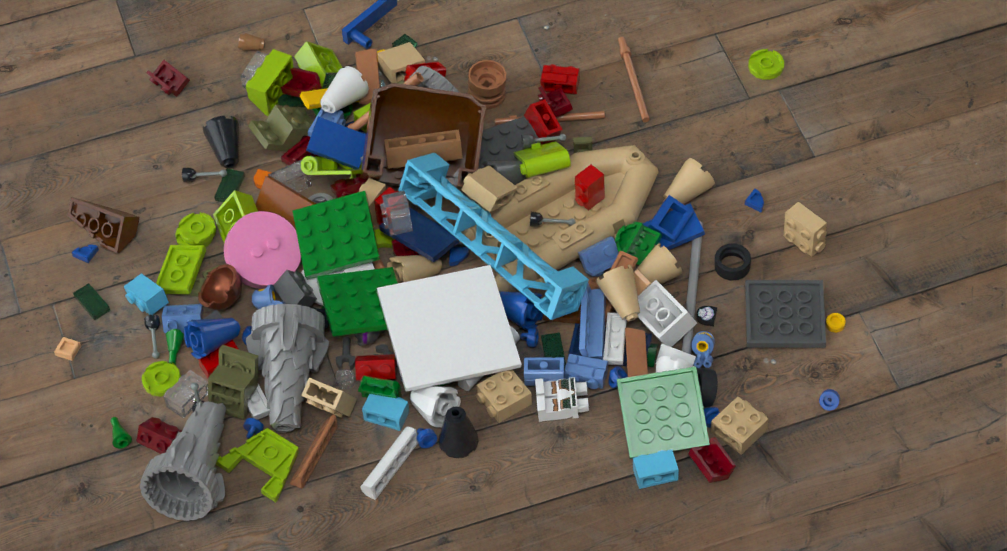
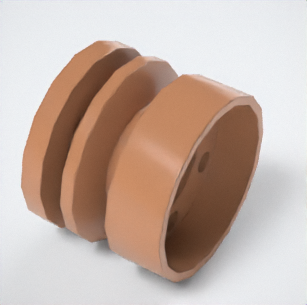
M482 60L473 64L468 75V94L481 104L486 105V109L495 108L502 104L506 92L505 68L493 60Z

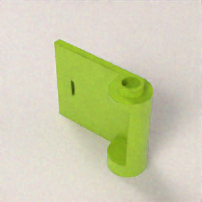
M556 141L543 145L535 143L531 145V148L513 152L514 156L522 162L520 164V171L526 178L571 167L567 149Z
M307 156L301 161V170L307 175L351 174L350 178H356V174L361 173V169H337V162L321 156Z

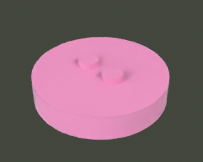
M259 211L243 216L230 229L224 243L226 264L232 265L241 276L242 283L253 288L264 289L267 285H274L286 270L295 272L301 260L295 228L285 218L271 212Z

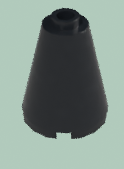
M225 116L214 117L206 122L205 127L203 126V133L220 165L231 169L239 162L238 119L234 116H231V119Z
M457 406L447 410L438 438L440 449L452 458L467 457L470 452L476 450L478 445V434L465 410Z

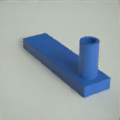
M397 0L376 1L342 29L343 42L349 45L352 41H355L366 49L370 48L373 41L363 33L397 6Z

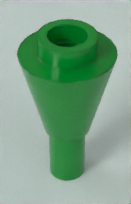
M171 329L166 332L169 351L168 363L176 365L177 353L184 340V333L179 329Z
M117 417L111 418L113 446L118 449L129 446L132 442V437L120 425Z

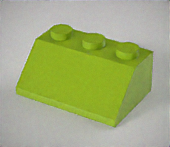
M308 41L305 42L294 56L300 69L318 74L322 89L328 88L338 71L343 68L332 49Z
M275 49L265 57L263 64L256 69L255 75L246 84L248 98L266 116H269L274 106L278 105L285 96L282 93L281 86L293 78L290 71L294 67L292 55Z
M234 190L213 214L224 243L228 232L239 219L247 214L258 212L252 195Z

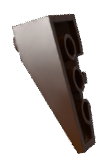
M74 197L70 199L67 216L78 226L89 232V236L99 241L100 246L115 253H120L136 236L140 218L124 211Z

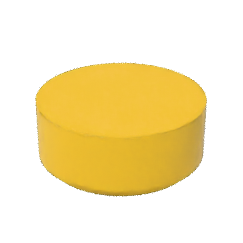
M832 313L827 316L826 328L829 331L838 333L844 330L846 320L843 315Z

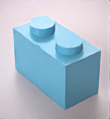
M142 273L124 286L127 293L125 295L126 299L131 304L137 305L140 311H145L149 315H153L169 303L164 289Z
M369 394L362 408L363 419L401 431L409 414L408 401L400 397L390 398Z
M672 449L667 451L661 450L649 455H639L633 458V471L639 489L678 480L679 469Z

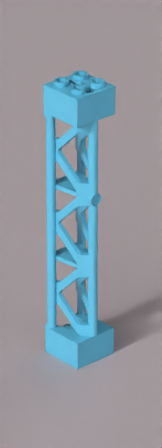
M435 152L407 160L398 190L413 204L422 208L485 263L491 265V268L532 301L534 306L550 320L578 311L589 281L588 278L574 267L561 271L552 268L519 238L493 219L489 211L482 209L446 179L450 164ZM444 196L460 208L459 213L442 211V197ZM436 197L435 206L430 207L423 201ZM446 219L457 220L455 227ZM476 225L475 240L471 241L461 233ZM483 230L501 242L500 248L482 244ZM486 253L498 254L496 261ZM517 259L516 274L512 276L502 266ZM524 264L542 276L546 283L523 279ZM528 288L547 290L545 292L546 296L540 299Z

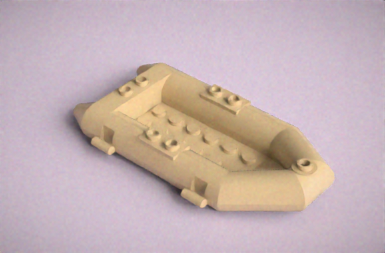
M636 145L574 153L569 156L571 167L532 176L516 184L515 186L518 188L511 201L490 212L491 217L525 243L552 268L558 270L579 258L578 252L610 236L615 240L616 234L622 226L637 222L659 171ZM592 164L604 174L605 198L588 211L585 207L578 205L575 200V176ZM531 211L538 212L543 218L569 220L573 218L576 223L570 226L565 223L543 222L538 227H530ZM476 225L461 233L471 241L475 240ZM483 230L482 244L500 248L501 242ZM486 253L496 261L498 254ZM517 259L502 266L512 276L516 274ZM524 264L523 279L546 283L542 276ZM497 273L495 281L498 291L520 292Z

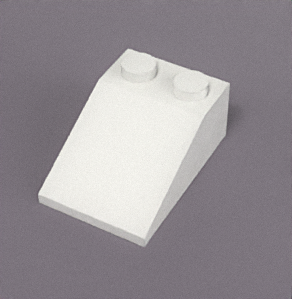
M657 280L638 296L640 307L638 318L664 345L672 347L697 324L688 311Z

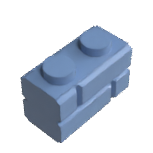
M569 354L564 370V379L569 380V378L575 377V382H586L587 387L590 389H603L608 374V361Z
M564 357L524 358L525 386H536L535 379H543V382L564 379Z

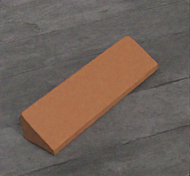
M376 49L355 53L356 69L362 74L361 78L363 81H367L369 87L368 94L359 100L360 104L367 105L371 103L374 89L380 88Z
M625 328L628 377L648 374L645 331Z
M332 414L324 421L290 481L291 485L301 489L304 488L338 427L336 415Z

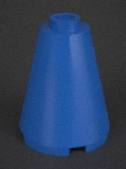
M499 291L507 319L525 330L537 328L538 325L535 324L538 320H542L543 313L534 306L532 301L521 292ZM532 292L541 299L542 295L540 293Z
M233 318L191 320L184 327V339L187 348L191 347L193 350L191 352L192 356L196 359H201L236 338L240 332V324Z

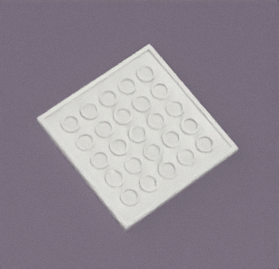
M491 265L377 288L406 392L521 368L522 364Z

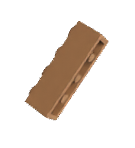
M459 130L384 140L388 169L405 167L407 160L434 152L445 161L463 159Z

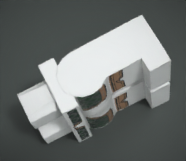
M571 377L569 380L559 379L543 382V379H535L539 422L567 419L572 416L573 418H579V412L589 411L588 398L577 399V396L588 395L586 382H575V377Z

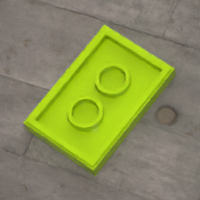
M170 245L156 282L157 285L164 289L165 294H191L207 250L205 246Z

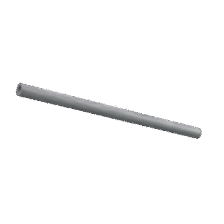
M702 236L692 240L686 310L693 319L695 318ZM694 327L683 336L682 351L691 354Z

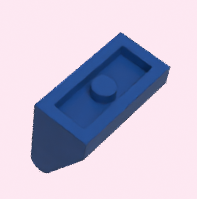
M669 195L647 227L661 233L662 239L674 243L694 212ZM669 208L683 213L671 234L659 226Z

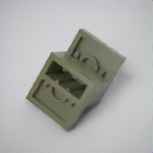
M275 105L265 122L251 120L248 127L266 150L287 152L301 140L303 135L308 136V130L313 120L310 119L306 110L302 107Z
M222 345L219 348V365L208 378V401L217 404L223 403L226 407L225 414L244 420L247 416L248 399L258 387V355Z

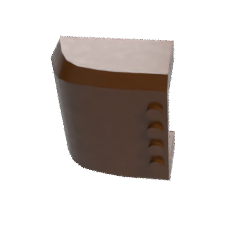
M392 83L374 89L368 116L360 179L368 180L371 178L381 183L401 184L405 167L388 169L385 139L459 130L463 159L446 161L450 164L446 179L463 194H466L461 190L464 185L463 181L469 173L476 172L479 166L486 105L481 104L467 93Z

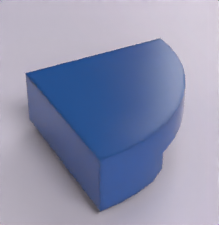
M754 189L745 200V205L762 212L764 207L763 197L760 191Z
M92 244L82 248L78 247L72 252V256L89 263L99 249L98 246Z
M468 247L451 248L449 265L455 266L464 259H467L470 249Z

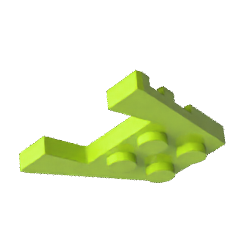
M266 428L246 440V443L242 446L229 450L227 455L219 456L216 465L230 473L244 459L270 475L272 478L262 487L261 493L276 503L299 453V448L269 428Z

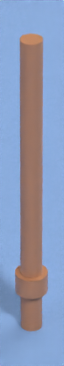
M620 37L618 38L620 55L624 59L642 121L648 122L650 119L630 57L631 51L626 44L625 38Z
M605 112L568 113L559 115L556 119L558 121L605 118ZM512 115L509 118H495V126L521 117Z

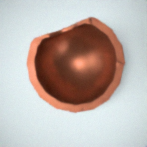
M229 264L220 265L211 272H208L207 279L203 283L201 291L198 292V300L201 305L213 310H222L230 307L240 296L242 290L241 276Z

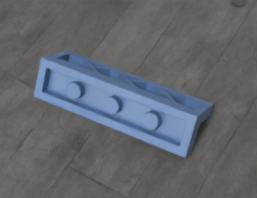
M589 283L581 300L579 351L584 357L603 360L606 296L601 289L591 290Z

